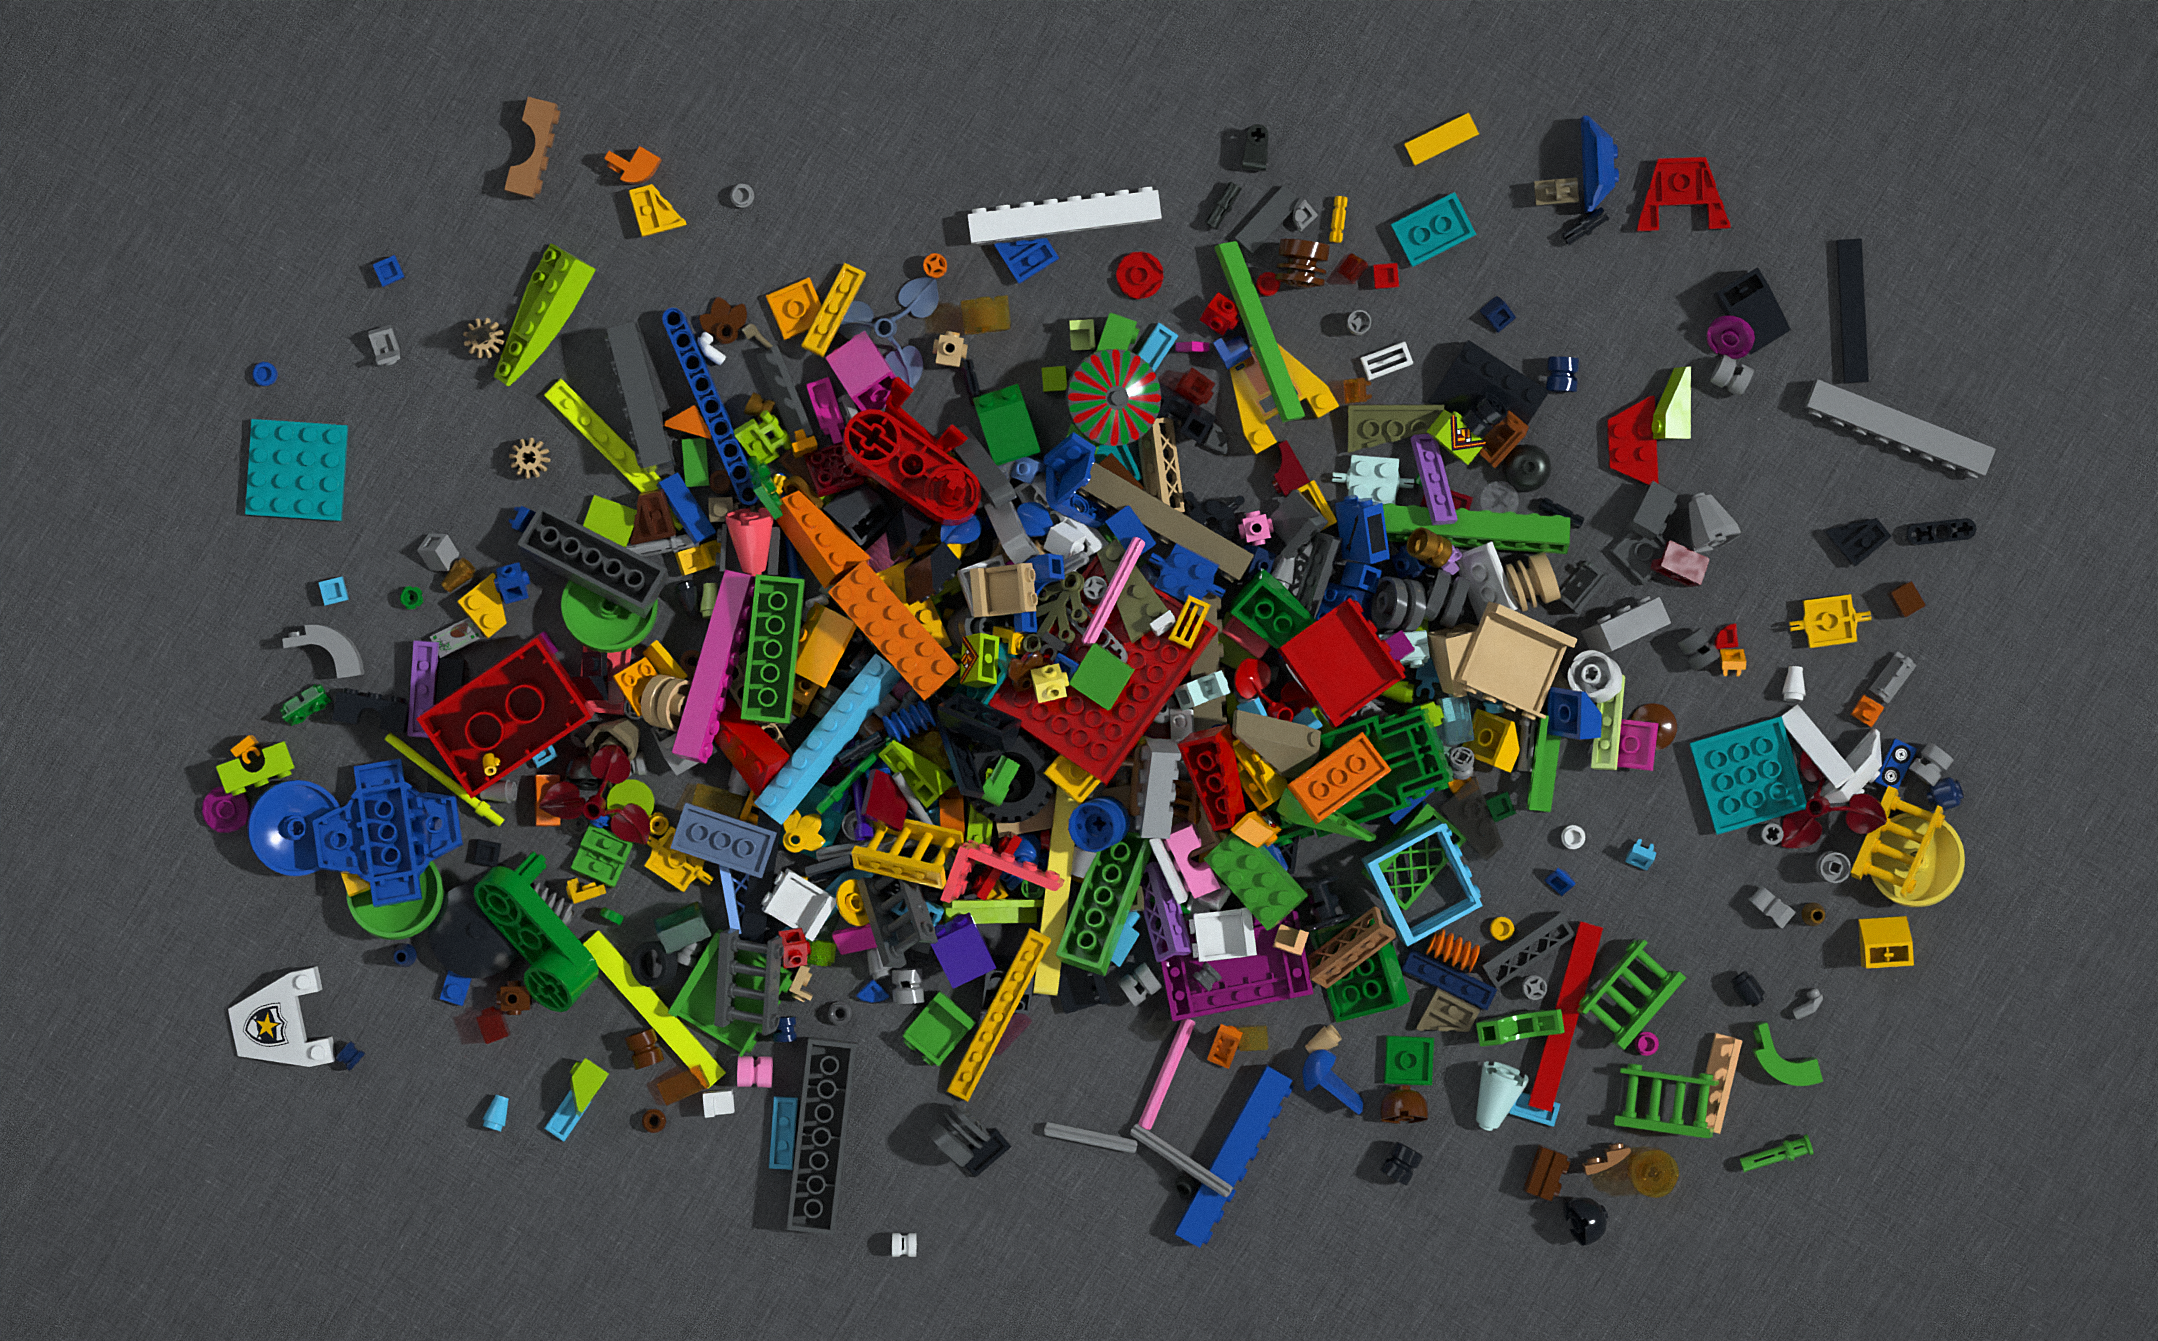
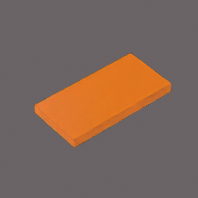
M1361 732L1289 783L1287 787L1317 825L1390 773L1391 769L1364 733Z

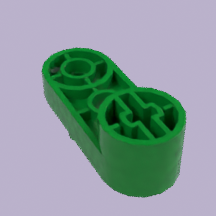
M532 851L514 871L501 866L493 867L474 887V896L485 915L530 963L531 967L524 973V982L532 997L551 1011L565 1012L598 977L599 968L588 949L530 886L547 867L544 863L546 858L542 854L537 855L535 851Z

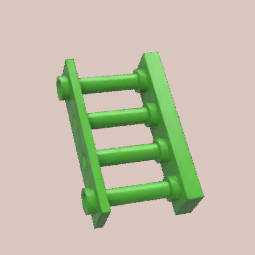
M1644 939L1633 940L1625 949L1627 953L1591 995L1586 994L1579 1002L1580 1007L1577 1010L1580 1014L1585 1015L1588 1011H1591L1613 1031L1616 1038L1612 1043L1618 1049L1625 1050L1686 979L1680 971L1667 973L1642 949L1648 943ZM1635 957L1661 979L1662 985L1657 990H1651L1627 968ZM1620 975L1646 997V1003L1641 1009L1633 1006L1611 986ZM1604 993L1630 1015L1631 1021L1626 1026H1620L1596 1004Z
M1628 1063V1067L1621 1068L1620 1073L1629 1074L1625 1111L1615 1116L1614 1125L1708 1139L1713 1137L1714 1127H1707L1706 1113L1710 1085H1719V1080L1713 1079L1712 1074L1699 1073V1077L1644 1070L1642 1065ZM1639 1075L1653 1077L1649 1114H1646V1118L1636 1117L1637 1112H1635ZM1662 1079L1676 1080L1673 1115L1669 1121L1660 1120L1658 1115ZM1686 1082L1700 1084L1696 1121H1693V1124H1686L1684 1119H1682Z

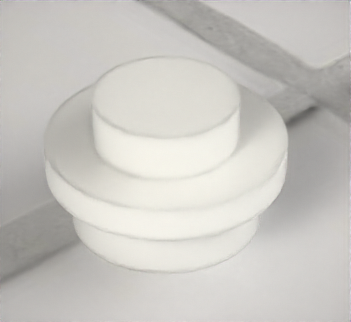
M1570 825L1562 831V843L1569 849H1577L1583 845L1585 833L1580 827Z

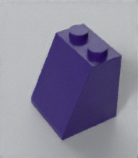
M970 912L960 914L952 921L934 927L938 942L930 944L953 989L996 969L989 948Z

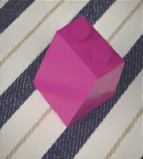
M866 331L855 335L840 348L833 350L825 358L851 399L861 411L867 409L881 410L886 407L885 403L892 389V381L897 376Z

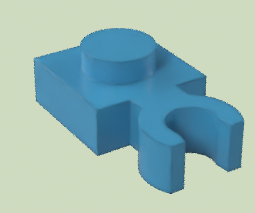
M1431 657L1427 663H1424L1423 667L1416 669L1415 679L1421 680V684L1416 688V696L1420 697L1421 690L1427 688L1429 690L1428 698L1430 699L1434 696L1432 682L1439 683Z

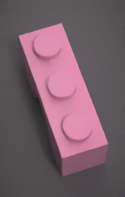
M1185 820L1171 826L1170 839H1163L1167 851H1172L1175 857L1173 863L1177 872L1181 871L1185 878L1183 879V884L1188 893L1191 892L1195 899L1220 889L1221 878L1207 862L1198 863L1189 857V853L1192 850L1201 847L1202 838L1196 825Z

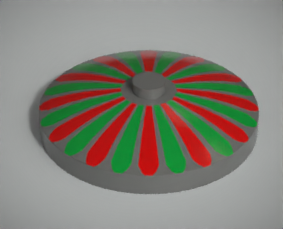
M1120 349L1101 350L1083 359L1072 372L1066 388V408L1073 425L1087 439L1108 446L1129 444L1147 433L1158 416L1161 405L1159 381L1150 365L1138 355Z

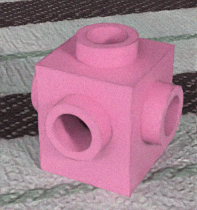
M1260 511L1246 513V518L1241 520V525H1238L1241 539L1245 538L1246 543L1252 542L1253 546L1266 544V539L1271 538L1270 533L1274 532L1271 518L1267 519L1266 514L1260 515ZM1254 524L1261 526L1259 533L1253 532L1252 526Z

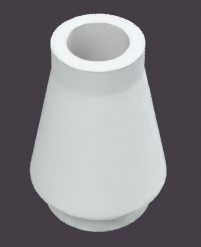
M1788 667V674L1782 691L1785 701L1802 702L1803 696H1806L1802 667Z

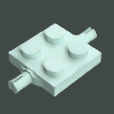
M1351 455L1350 467L1347 473L1333 472L1332 474L1333 477H1342L1332 478V482L1346 483L1348 489L1347 496L1358 495L1360 499L1372 498V501L1381 502L1383 505L1387 503L1395 504L1396 493L1399 487L1412 489L1414 487L1413 484H1404L1414 483V479L1400 478L1398 472L1399 458Z

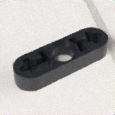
M1968 518L1919 523L1907 528L1906 539L1912 545L1968 540L1976 534L1977 528L1974 521ZM1963 522H1965L1966 526H1970L1971 529L1966 533L1967 536H1964L1963 532L1954 533L1955 538H1952L1953 529L1950 525L1951 523H1954L1953 528L1962 527ZM1938 525H1943L1947 528V535L1943 539H1939L1935 535V528ZM1927 526H1930L1929 535L1932 539L1931 541H1928L1929 536H1921L1919 541L1911 536L1915 532V528L1923 532L1928 531Z

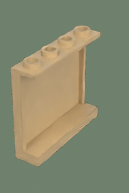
M1488 601L1456 682L1464 685L1463 690L1475 695L1477 691L1483 693L1482 698L1493 703H1496L1497 700L1503 702L1502 707L1514 712L1516 708L1522 710L1521 715L1532 720H1535L1536 717L1545 719L1546 715L1541 714L1540 711L1567 646L1574 648L1578 639L1503 605Z

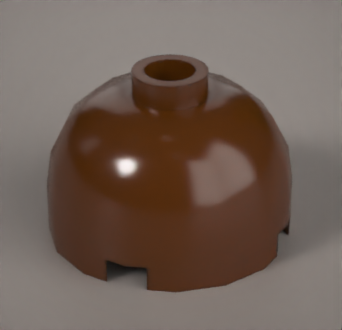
M1396 1086V1091L1389 1092L1382 1100L1380 1108L1381 1121L1392 1124H1400L1399 1121H1409V1124L1427 1121V1102L1423 1095L1418 1091L1411 1090L1410 1086Z

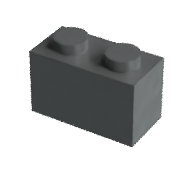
M1652 481L1645 487L1626 527L1650 541L1657 535L1661 536L1667 526L1665 523L1667 516H1671L1677 506V503L1674 501L1678 494Z

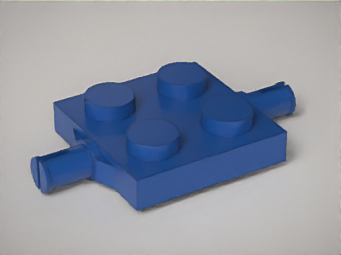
M1178 543L1175 544L1171 554L1166 559L1154 552L1149 559V562L1161 567L1160 576L1154 587L1183 602H1186L1188 595L1202 601L1208 592L1222 599L1226 589L1213 584L1214 575L1219 564Z

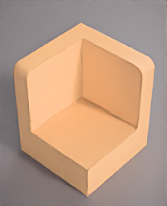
M1280 925L1272 947L1301 956L1309 932Z

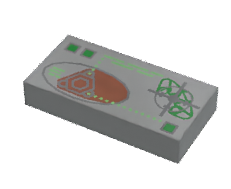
M468 617L430 636V639L433 642H439L438 655L442 658L484 636Z

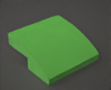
M590 823L570 870L615 889L634 842L622 840L614 833L598 828Z

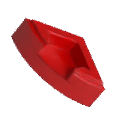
M1736 623L1727 625L1718 632L1714 640V645L1717 649L1738 647Z

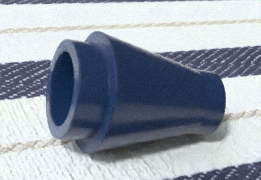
M400 944L393 951V960L400 967L411 966L417 957L416 950L410 944ZM401 952L406 955V959L404 961L403 959L399 958V954H401Z

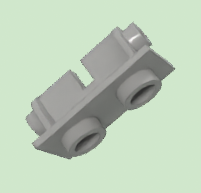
M1897 651L1869 690L1886 703H1889L1917 665L1909 657Z

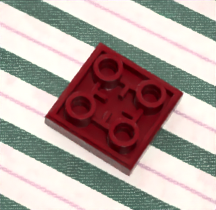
M842 443L803 454V459L818 498L864 484L862 475L853 472L846 465L842 456Z
M872 769L861 815L896 832L902 831L909 803L892 776L878 769Z

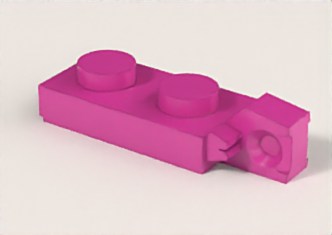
M826 377L806 384L824 435L831 434L834 444L842 443L843 437L840 430L845 429V422L830 378Z

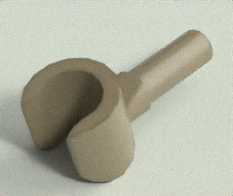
M748 324L742 328L748 340L755 336L768 350L773 347L759 333L754 324Z

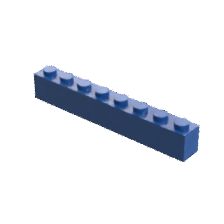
M1266 1064L1208 1171L1232 1187L1235 1186L1237 1180L1240 1182L1243 1180L1248 1170L1244 1167L1249 1159L1253 1161L1259 1151V1148L1256 1147L1259 1140H1265L1271 1129L1268 1126L1270 1120L1278 1117L1282 1106L1279 1105L1283 1097H1289L1294 1087L1291 1084L1292 1078ZM1201 1182L1174 1230L1175 1235L1199 1248L1202 1243L1207 1244L1213 1234L1210 1231L1213 1223H1219L1224 1214L1222 1210L1223 1205L1226 1201L1230 1203L1236 1190L1233 1189L1228 1197H1223Z

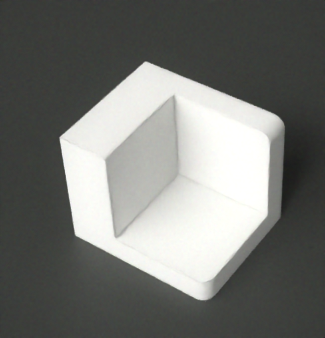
M733 1089L705 1091L703 1093L705 1118L735 1112Z

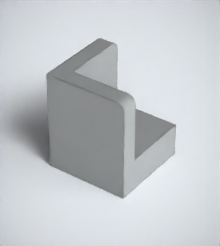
M429 533L417 549L428 568L432 571H449L459 556V552L447 534Z

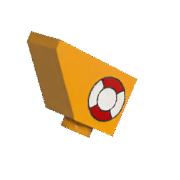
M1265 809L1246 814L1231 829L1234 834L1256 848L1272 845L1278 839L1276 834L1282 830Z

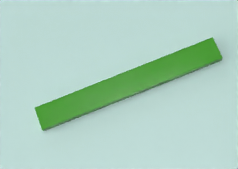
M1237 241L1218 244L1214 247L1281 420L1284 423L1301 419L1305 416L1239 245Z

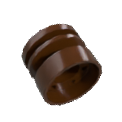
M1280 239L1278 255L1287 258L1288 263H1278L1276 268L1287 272L1276 273L1275 280L1283 282L1288 286L1299 288L1324 287L1325 280L1316 278L1315 275H1326V270L1316 267V263L1328 261L1330 246L1307 240Z

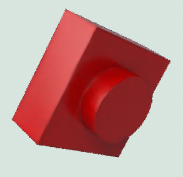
M1397 263L1373 265L1375 289L1399 287Z

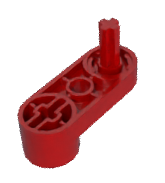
M867 409L857 413L849 420L842 440V456L846 465L853 472L864 477H872L940 524L957 526L967 522L975 514L981 500V486L978 478L967 467L884 411ZM886 433L891 437V440L885 436ZM872 439L877 441V444L873 443L871 447L866 445V442L870 443ZM851 446L856 448L858 452L856 453ZM908 460H914L920 464L922 471L919 474L910 475L903 470L902 464Z

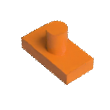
M1221 1024L1207 1060L1229 1069L1243 1033L1234 1026Z

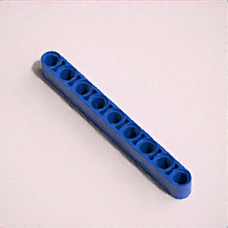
M669 308L663 314V324L737 496L743 504L756 506L761 501L757 495L750 502L744 499L745 491L753 489V486H755L751 482L752 476L749 472L747 458L740 442L734 435V427L688 320L679 309ZM677 313L680 315V322L672 326L669 324V317ZM683 335H687L690 338V343L684 348L679 347L678 339ZM692 357H697L699 359V366L693 370L689 369L687 365L688 360ZM707 379L709 383L707 390L698 391V381ZM710 401H716L718 403L717 411L712 414L708 413L706 410L707 404ZM720 423H726L728 427L726 434L717 435L716 426ZM729 445H735L737 447L736 455L731 458L727 457L725 449ZM738 467H745L747 472L745 478L736 479L735 470Z

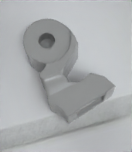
M1760 885L1759 889L1748 900L1764 915L1772 917L1773 923L1778 928L1783 929L1796 912Z

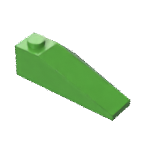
M1288 787L1285 788L1276 810L1281 814L1280 818L1289 824L1294 822L1299 825L1369 842L1376 838L1375 834L1338 811H1335L1316 825Z

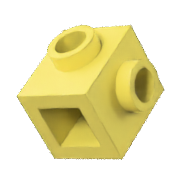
M1059 663L1030 670L1038 703L1067 697L1065 687L1069 686L1067 673L1061 672Z

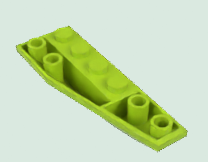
M550 243L526 287L496 368L495 378L510 386L535 362L556 337L573 312L596 271L595 268Z

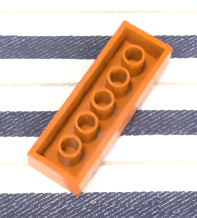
M864 560L828 591V594L924 701L961 670Z

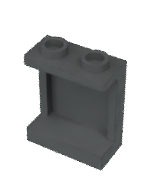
M723 524L722 529L718 528L717 543H721V553L716 552V567H720V572L729 570L744 573L741 569L727 524ZM772 527L767 566L761 575L778 576L781 527Z

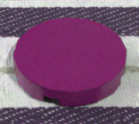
M1735 316L1716 318L1710 324L1706 335L1707 343L1712 351L1716 354L1719 352L1732 359L1746 356L1752 349L1755 341L1754 331L1751 326L1743 319Z
M223 786L211 790L202 803L204 821L213 830L221 833H231L242 828L248 821L251 810L249 799L245 793L232 796L231 793L226 794Z

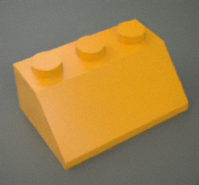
M815 602L814 606L809 609L807 619L800 629L796 673L826 688L857 625L843 615Z

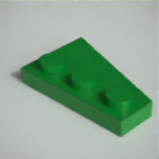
M756 456L749 458L747 463L752 476L751 482L755 485L753 486V491L776 520L783 516L780 508L783 502L778 493L774 492L777 487L773 479L768 477L771 471L765 462L761 463Z

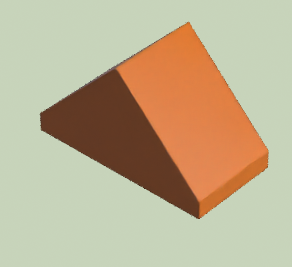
M696 405L665 421V427L712 440L709 428Z

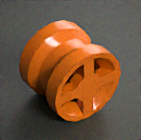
M930 254L924 260V271L930 278H940L947 271V262L940 254Z

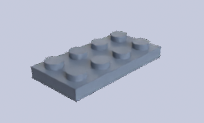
M685 802L670 848L762 878L777 832Z

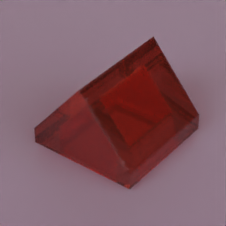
M1351 253L1337 272L1354 285L1366 270L1368 264L1365 260Z

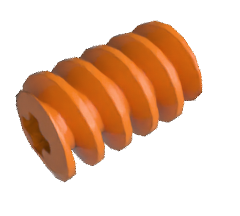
M1441 928L1437 933L1435 931L1425 954L1428 955L1432 950H1435L1434 958L1443 954V962L1452 958L1453 967L1458 962H1461L1460 970L1463 971L1466 966H1469L1470 973L1478 958L1480 946L1476 944L1471 949L1470 941L1467 940L1462 945V937L1459 936L1453 941V933L1450 932L1445 937L1444 929Z

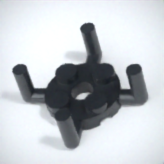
M1186 492L1184 500L1193 509L1189 518L1205 526L1206 519L1210 517L1216 518L1219 526L1213 532L1233 543L1231 538L1236 528L1233 512L1244 504V497L1237 496L1228 505L1215 500L1199 503L1192 492Z

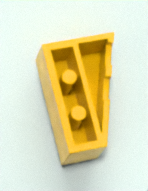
M1236 738L1233 740L1241 786L1258 810L1262 811L1282 797L1288 785L1287 780L1275 772L1276 768L1272 764L1265 763L1261 759L1262 756L1255 749L1250 750Z

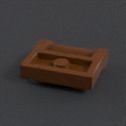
M1178 777V780H1173L1172 782L1175 783L1176 790L1174 803L1189 806V810L1173 806V816L1186 819L1189 823L1197 825L1201 819L1200 798L1192 780Z

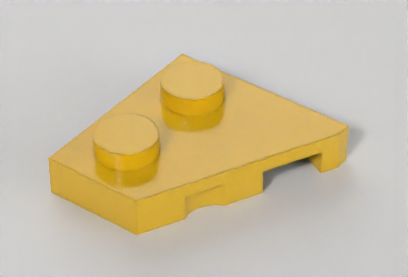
M653 184L628 191L641 237L687 225L686 221L660 195V192Z
M494 573L457 601V604L486 639L490 638L507 624L500 593L497 592L494 579H496Z

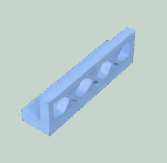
M719 865L730 928L739 929V934H741L740 917L744 913L745 905L737 900L736 893L740 887L747 890V886L743 883L746 879L749 881V874L746 873L740 882L732 876L731 868ZM734 882L739 884L736 890L734 887ZM738 905L743 908L740 914L738 910Z

